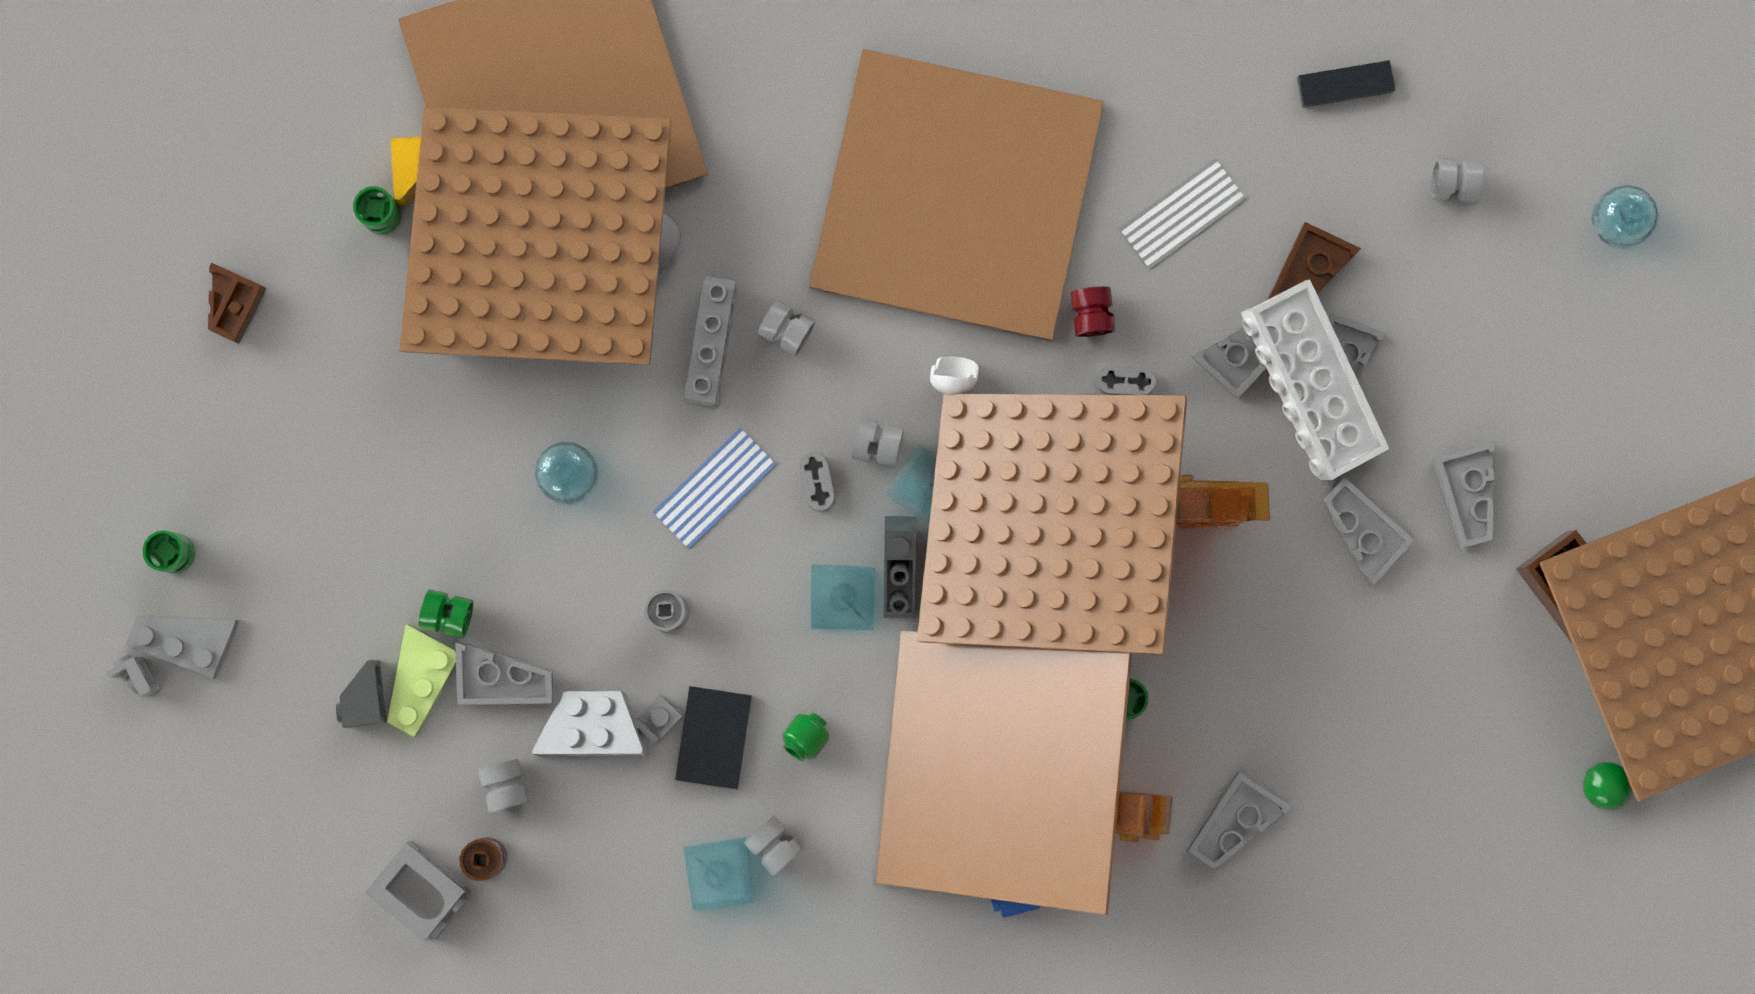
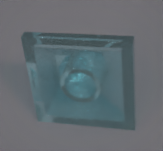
M919 444L887 491L886 498L929 525L937 455Z
M812 564L811 629L874 631L875 568Z
M746 837L683 847L692 910L724 908L754 903L756 899L748 848L743 844L746 841Z

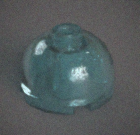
M1624 185L1612 188L1598 199L1593 208L1592 222L1599 232L1598 236L1602 241L1612 247L1625 249L1639 245L1650 237L1657 226L1659 212L1657 204L1650 193L1637 186Z
M563 441L550 445L541 453L536 462L535 478L539 489L546 497L557 503L573 504L584 500L596 486L598 467L595 458L585 447L575 442Z

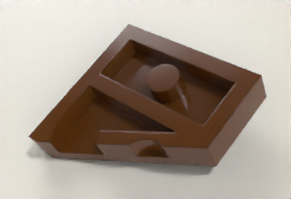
M211 263L209 273L212 274V291H209L208 299L211 308L208 314V330L239 344L267 288Z

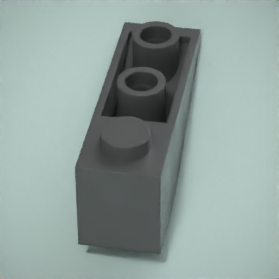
M885 516L883 618H915L916 517Z

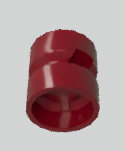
M1088 287L1074 290L1070 293L1072 310L1078 313L1074 318L1075 336L1093 337L1116 331L1114 314L1108 310L1113 305L1110 287Z

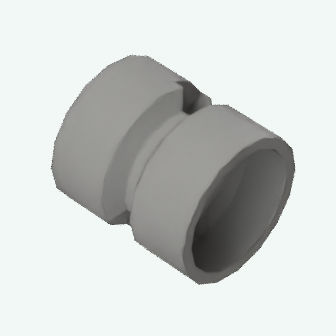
M1437 158L1431 178L1432 198L1451 200L1453 196H1456L1459 201L1477 203L1483 188V163L1463 161L1461 165H1458L1456 160Z
M777 299L764 317L757 335L771 343L779 341L781 349L796 356L808 339L815 321L802 313L794 315L790 306Z
M861 419L852 458L866 462L874 458L879 465L895 468L904 428L891 425L880 428L878 422Z
M661 590L648 598L645 603L644 613L648 623L655 629L662 632H673L684 626L688 619L689 610L686 601L680 595L670 590Z
M518 759L478 769L482 787L489 788L485 799L489 813L529 802L526 788L517 782L522 777Z
M774 815L743 842L754 856L761 855V864L772 876L779 872L803 849L792 835H784L785 827Z

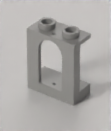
M410 841L403 845L365 894L421 940L426 941L431 936L437 939L448 925L444 921L452 911L457 914L468 901L465 894L469 891V888L458 884L420 853L421 848ZM407 866L417 872L443 895L444 908L437 917L427 919L419 916L388 890Z

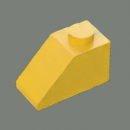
M421 137L391 139L394 201L399 206H406L416 193Z

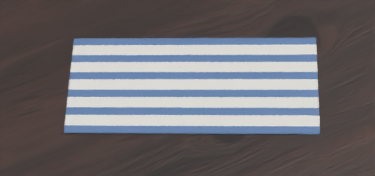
M739 428L653 513L689 549L776 464Z

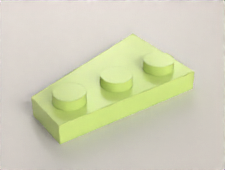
M409 624L405 625L387 723L413 737H417L456 667V650Z

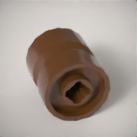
M491 837L479 838L468 843L462 849L459 857L460 867L469 879L485 881L500 874L505 868L507 852L504 845L497 839Z

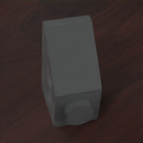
M367 660L339 696L340 703L336 704V715L338 722H342L343 728L387 723L380 660Z

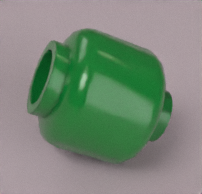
M811 713L809 716L805 714L796 715L782 734L785 743L783 748L799 761L816 758L829 740V733L825 728L827 723L815 713Z

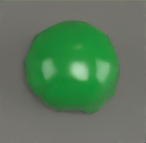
M1613 762L1597 763L1587 770L1582 782L1584 795L1587 800L1595 807L1614 810L1622 807L1630 799L1633 791L1624 768Z

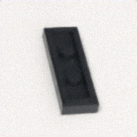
M1390 60L1303 74L1297 77L1302 108L1388 94L1395 91Z

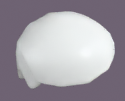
M940 357L937 359L936 365L931 367V384L943 394H967L974 389L977 383L979 365L973 360L964 357Z

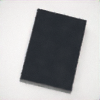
M689 686L675 780L738 789L752 695Z

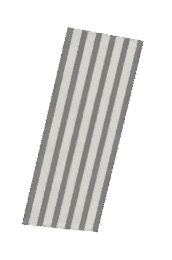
M1215 158L1119 229L1148 268L1151 269L1246 198Z

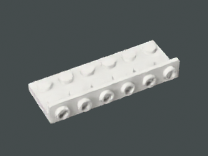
M1310 279L1289 288L1253 308L1245 309L1241 312L1243 317L1242 326L1245 332L1253 338L1257 347L1255 348L1257 358L1266 366L1270 374L1269 383L1272 389L1279 393L1283 402V413L1289 421H1292L1297 431L1295 433L1296 440L1301 448L1306 450L1310 459L1308 462L1310 470L1320 480H1333L1389 449Z

